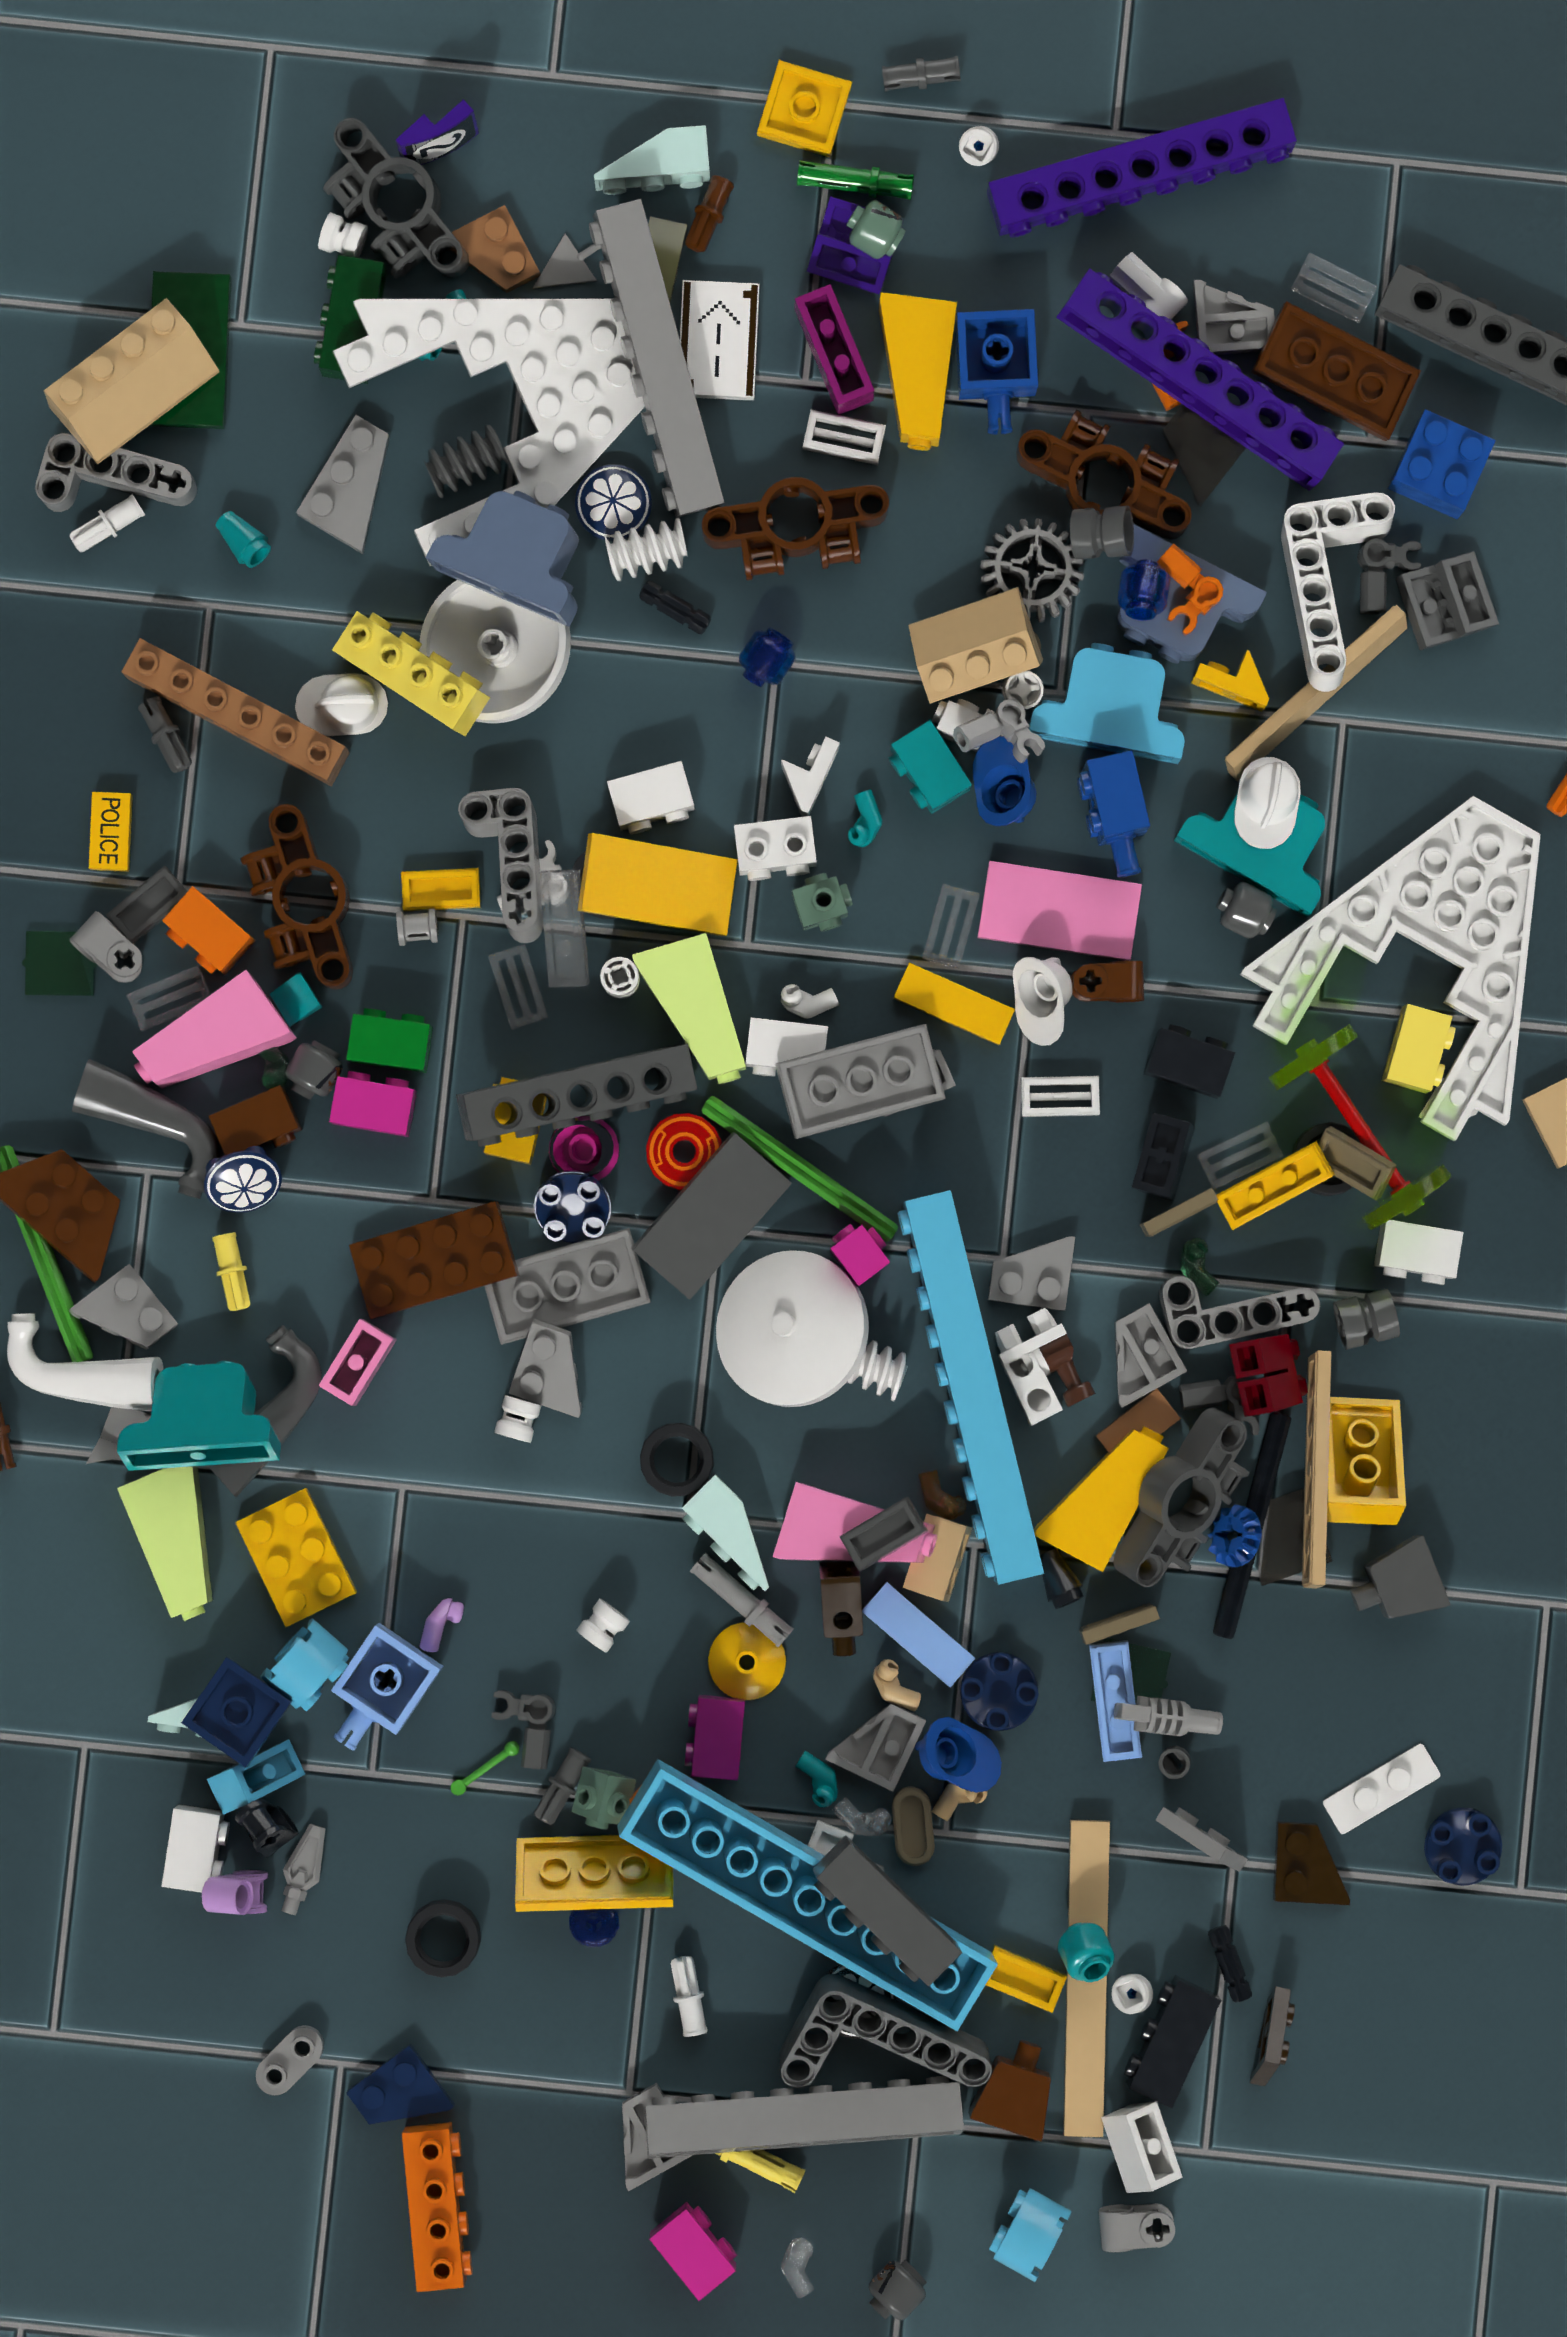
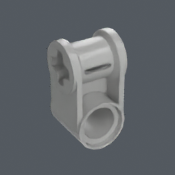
M97 911L69 939L80 953L96 963L118 982H132L141 973L142 955L140 950L123 936L106 917ZM120 956L125 959L131 956L133 968L129 969L124 966L118 969L117 957Z
M1116 2204L1104 2206L1098 2210L1103 2251L1126 2252L1133 2249L1160 2248L1168 2245L1175 2236L1172 2212L1162 2204ZM1153 2219H1161L1160 2232H1153Z

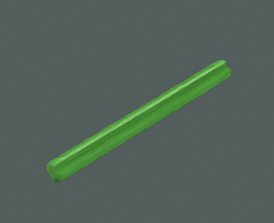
M709 1097L703 1105L701 1111L705 1116L728 1132H735L759 1154L857 1223L863 1225L867 1230L873 1227L884 1242H889L897 1232L898 1225L717 1097Z
M5 1145L0 1147V1172L20 1165L12 1146ZM15 1214L72 1362L91 1360L93 1353L80 1319L72 1316L69 1312L74 1304L51 1245Z

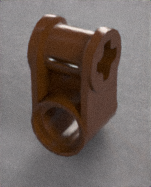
M1143 961L1085 964L1074 971L1070 977L1073 983L1072 995L1079 1001H1110L1118 1003L1144 1001ZM1087 973L1090 980H1096L1097 985L1091 988L1090 992H1087L1085 985H1080L1079 980L1084 978Z

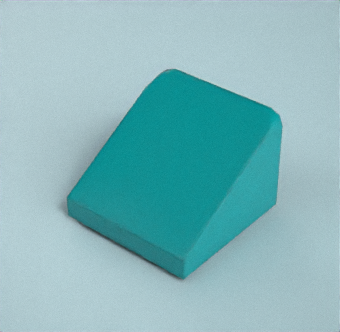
M301 972L270 993L271 998L289 1027L323 1007Z

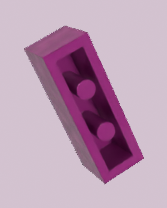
M831 284L795 298V313L837 414H843L874 401L875 390Z

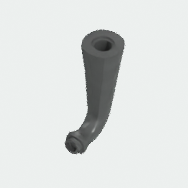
M88 1059L77 1089L72 1112L116 1122L184 1142L192 1153V1164L190 1169L179 1178L178 1185L180 1187L178 1193L200 1199L202 1192L205 1193V1167L210 1160L219 1158L217 1139L211 1128L196 1114L161 1093L120 1072Z
M284 1325L274 1330L265 1340L270 1344L269 1348L273 1353L283 1355L290 1361L293 1368L292 1380L273 1399L254 1413V1415H261L270 1420V1424L281 1445L313 1404L322 1380L321 1366L314 1351L306 1343L298 1339L291 1328L287 1329ZM268 1461L207 1466L228 1490L237 1497Z

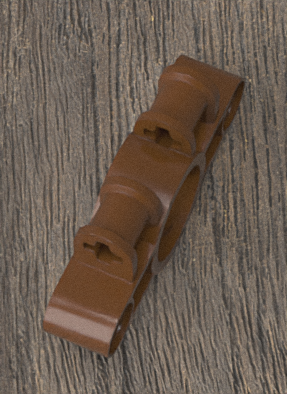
M1077 409L1061 439L1038 429L1029 430L1020 438L1016 452L1017 461L1020 466L1065 489L1067 500L1073 510L1094 508L1095 511L1098 510L1102 514L1104 510L1100 509L1101 505L1091 501L1085 502L1077 490L1076 479L1081 480L1086 470V467H1084L1086 464L1097 460H1107L1111 466L1118 470L1122 467L1130 479L1131 487L1128 486L1119 506L1128 505L1130 507L1134 524L1166 539H1176L1187 530L1192 517L1191 508L1183 499L1165 491L1179 464V459L1174 458L1170 460L1151 451V446L1145 443L1136 461L1126 450L1115 445L1103 444L1111 426L1107 424L1101 426L1082 417V412ZM1029 443H1038L1043 447L1045 454L1040 458H1030L1025 453L1024 447ZM1169 510L1176 511L1181 515L1183 523L1176 527L1169 526L1163 520V513Z
M789 477L769 487L761 501L717 507L709 510L702 520V536L708 546L714 549L741 547L746 581L752 580L754 575L774 572L779 576L785 575L782 555L802 557L818 549L822 569L829 568L830 564L848 561L860 564L861 558L856 529L874 527L881 524L888 514L889 498L884 489L877 485L824 491L818 484L809 479ZM799 493H804L818 503L819 523H823L820 530L808 540L806 536L788 542L777 537L770 529L774 528L772 514H767L771 504L782 495L797 497ZM867 498H875L881 503L882 509L878 513L868 514L861 508V503ZM717 520L724 521L729 525L730 530L725 536L716 537L708 530L710 524Z
M289 804L279 805L273 809L269 816V828L275 845L249 853L240 858L242 865L247 866L253 885L250 889L251 895L258 896L272 892L275 911L284 922V924L269 928L263 932L264 937L270 940L276 959L273 963L274 969L287 968L311 960L315 974L321 983L330 989H342L351 982L353 977V967L339 925L344 920L350 903L347 884L334 867L319 860L308 823L300 810ZM285 815H295L298 819L296 829L290 833L280 832L278 826L280 819ZM260 865H262V869H263V872H264V875H265V879L263 878ZM313 870L327 873L334 879L330 884L335 897L338 898L336 908L328 918H325V916L315 918L311 921L312 924L299 923L290 918L287 912L291 911V906L288 898H284L287 885L295 876L298 878L310 876ZM283 938L285 939V942H286V945H287V949H288V953H287V951H286V948H285V945H284V942H283ZM332 961H340L344 966L343 975L334 981L327 980L324 975L327 964Z

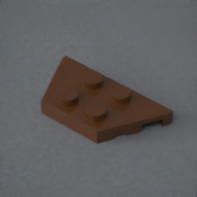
M62 1149L0 1172V1201L93 1283H96L100 1278L121 1200Z

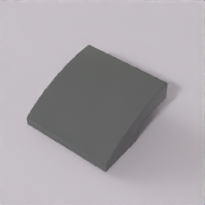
M1474 551L1442 560L1429 567L1401 574L1395 578L1420 651L1499 624Z

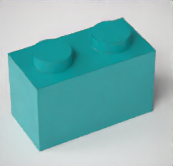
M931 720L891 744L890 751L893 755L888 759L896 773L900 777L906 774L912 783L913 788L909 792L921 810L927 807L929 812L933 814L970 791L972 787L971 782Z

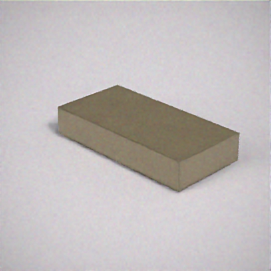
M1334 1127L1326 1128L1318 1145L1335 1174L1334 1176L1374 1200L1381 1198L1397 1164Z
M1210 1188L1140 1224L1146 1237H1152L1217 1203L1218 1198L1213 1188Z
M1148 1603L1082 1626L1079 1632L1083 1643L1088 1645L1159 1620L1160 1617L1156 1606Z

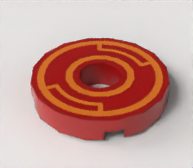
M691 1113L673 1114L661 1120L651 1131L646 1145L647 1163L653 1175L665 1186L682 1190L722 1145V1141L715 1127L703 1117ZM680 1141H689L696 1148L695 1157L688 1163L677 1161L673 1155V1149Z

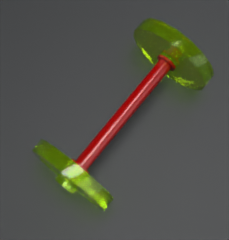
M1350 1024L1319 1044L1315 1038L1311 1039L1295 1050L1298 1058L1268 1077L1277 1091L1306 1071L1310 1074L1314 1072L1361 1144L1392 1161L1327 1065L1330 1062L1329 1056L1358 1037ZM1440 1164L1410 1182V1180L1405 1181L1398 1169L1395 1168L1388 1182L1392 1189L1391 1195L1366 1212L1361 1218L1369 1230H1372L1401 1212L1407 1216L1423 1206L1425 1203L1422 1199L1447 1182L1452 1176L1445 1165Z

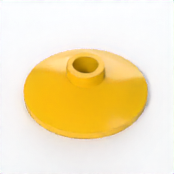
M744 1622L733 1624L724 1629L711 1645L708 1656L711 1677L721 1691L733 1698L754 1700L764 1697L777 1687L784 1675L786 1656L783 1645L781 1644L779 1647H776V1644L753 1624L750 1627ZM743 1655H750L754 1658L755 1664L751 1669H743L740 1666L739 1660Z

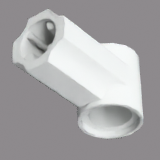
M1133 252L1125 256L1109 275L1118 288L1126 294H1133L1142 299L1146 307L1158 316L1172 319L1188 303L1186 295L1177 285L1167 278L1161 279Z

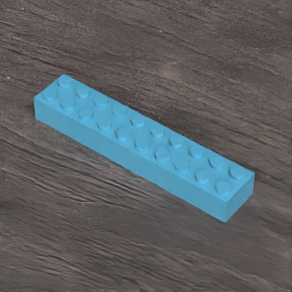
M951 1190L907 1200L903 1203L904 1210L897 1213L902 1235L910 1234L913 1245L912 1249L907 1250V1256L911 1272H919L922 1286L916 1288V1293L921 1311L928 1309L931 1319V1325L925 1326L930 1349L937 1347L941 1362L934 1364L939 1386L947 1385L950 1400L944 1401L943 1404L948 1424H956L959 1438L953 1439V1445L957 1461L959 1463L965 1462L968 1476L962 1477V1482L967 1500H975L978 1514L971 1515L976 1538L978 1540L984 1539L987 1552L980 1553L985 1576L987 1578L993 1577L994 1581L1000 1585L1044 1574Z
M659 1759L656 1760L617 1825L620 1838L955 2031L959 2030L998 1965L992 1952L933 1919L958 1943L962 1953L929 1987L920 1978L913 1982L899 1968L898 1965L902 1961L892 1951L885 1955L871 1941L870 1938L874 1933L864 1924L857 1928L842 1912L846 1908L845 1905L836 1897L829 1901L816 1888L814 1884L818 1879L813 1872V1868L825 1855Z

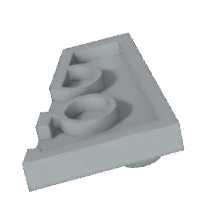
M355 415L296 512L299 517L361 554H364L366 536L372 519L375 496L390 440L389 434Z

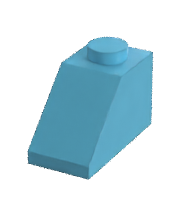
M288 1739L256 1754L248 1767L245 1768L238 1763L208 1778L207 1781L224 1815L304 1776L305 1772Z

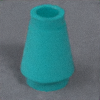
M233 511L224 513L217 520L216 528L220 531V534L240 564H246L249 568L255 567L270 553L271 546L267 543V536L237 516Z

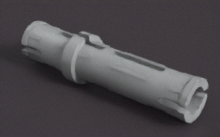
M706 1552L690 1570L692 1574H695L745 1617L744 1623L749 1627L753 1624L775 1643L776 1647H779L794 1630L792 1626L790 1627L767 1607L769 1603L765 1599L760 1601L710 1558Z

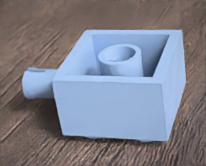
M381 1623L376 1624L331 1690L351 1704L353 1708L333 1737L342 1743L352 1730L353 1734L344 1746L355 1750L372 1722L379 1723L397 1735L444 1666ZM391 1669L395 1673L393 1679L397 1684H390L385 1688L381 1685L383 1678L379 1675V1672L385 1673Z

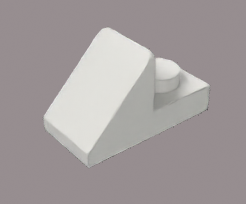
M825 737L822 746L814 744L806 762V765L812 767L810 771L781 760L783 772L799 812L804 817L810 815L839 750L840 743L828 737Z

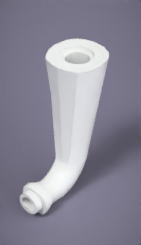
M35 1313L11 1314L12 1322H8L7 1358L14 1375L23 1384L41 1393L65 1399L115 1408L152 1411L155 1379L164 1370L160 1357L47 1363L37 1357L32 1345L33 1337L39 1329V1322L35 1321Z

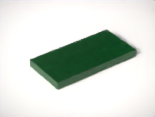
M153 271L151 309L167 298L192 327L219 369V373L149 426L225 429L231 276L230 274Z

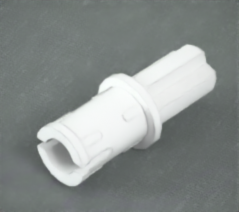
M131 494L127 499L107 511L99 510L98 513L100 515L72 531L70 538L77 550L84 552L111 535L114 538L117 537V531L141 516H145V513L133 494Z
M692 1956L677 1957L671 1960L677 1996L673 1997V2000L679 2005L683 2036L691 2037L707 2033L708 2028L706 2027L701 2002L704 1992L699 1991L694 1959Z

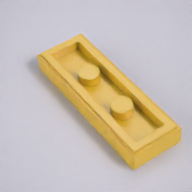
M910 962L893 998L997 1045H1000L1015 1011L1014 1008Z
M1317 1141L1218 1193L1216 1195L1218 1198L1217 1203L1231 1229L1234 1230L1326 1181L1335 1174Z

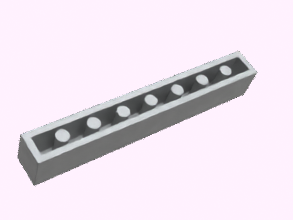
M638 199L596 210L593 215L594 222L589 223V230L594 245H601L604 260L599 261L604 283H611L615 298L610 299V306L615 321H622L625 336L620 337L621 346L626 360L632 359L636 374L631 375V382L636 397H643L646 412L641 413L642 422L647 436L653 434L657 449L652 450V458L657 473H664L667 487L662 488V494L668 511L674 510L675 517L677 518L720 506L724 503L723 495L642 200Z
M946 2076L926 2078L925 2085L912 2086L910 2079L887 2081L886 2088L873 2089L871 2082L848 2084L847 2091L834 2092L832 2085L809 2087L808 2094L795 2095L793 2088L770 2090L769 2097L756 2098L754 2091L731 2093L730 2100L715 2101V2094H702L692 2096L691 2103L676 2104L675 2097L652 2099L653 2105L645 2106L644 2110L648 2159L957 2135L964 2131L960 2083H950L949 2078Z

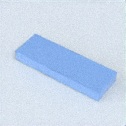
M887 1581L862 1609V1612L949 1687L956 1682L975 1659L972 1654Z
M1128 1640L1089 1644L1103 1762L1142 1758L1139 1731H1134V1721L1114 1719L1115 1703L1136 1705Z

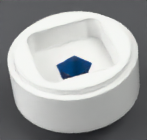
M975 126L968 129L961 136L959 142V151L962 158L974 166H982L991 162L996 157L999 149V141L996 134L985 126Z
M1140 1974L1123 1975L1115 1981L1112 1987V2000L1115 2006L1123 2013L1135 2014L1143 2012L1152 2002V1986Z

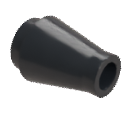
M1058 1548L1040 1555L1044 1570L1042 1577L1048 1602H1053L1055 1609L1065 1607L1084 1597L1080 1589L1083 1587L1082 1583L1063 1559Z

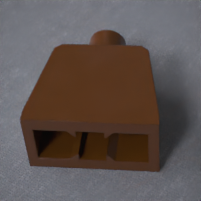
M1020 2040L1014 2060L1002 2056L995 2057L991 2065L992 2074L990 2079L980 2086L968 2111L970 2119L1040 2142L1042 2141L1051 2077L1049 2072L1036 2068L1042 2050L1041 2046Z

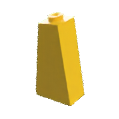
M881 292L879 314L900 442L908 443V448L928 451L931 449V446H939L957 302Z
M1143 1426L1141 1432L1132 1429L1035 1526V1536L1103 1572L1139 1506V1491L1144 1477L1157 1462L1164 1459L1169 1449L1161 1444L1164 1436Z

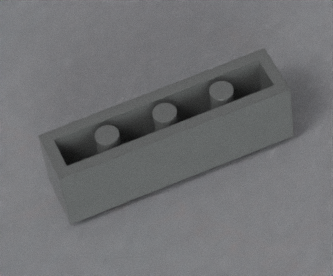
M846 1835L813 1868V1872L818 1879L814 1884L816 1888L829 1901L836 1897L845 1905L846 1908L842 1912L857 1928L864 1924L874 1933L870 1938L871 1941L885 1955L892 1951L902 1961L898 1965L899 1968L913 1982L920 1978L929 1987L961 1955L962 1951L958 1943Z

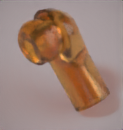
M937 1470L918 1474L924 1502L929 1510L948 1520H954L966 1512L967 1506L963 1497H955L941 1490Z

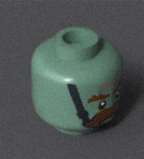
M876 200L869 202L865 208L857 205L846 226L852 229L849 235V242L874 259H880L885 254L891 257L906 232L902 228L903 219L898 213Z

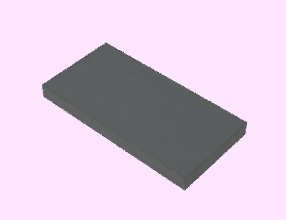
M732 1132L631 1249L691 1300L792 1183L735 1132Z

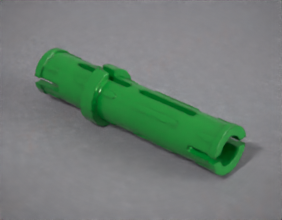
M804 160L799 162L797 185L815 186L826 189L869 194V198H877V195L911 200L914 183L913 174L880 171V167L873 166L872 170L840 165L813 163Z

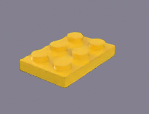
M307 1488L235 1522L285 1627L357 1593Z

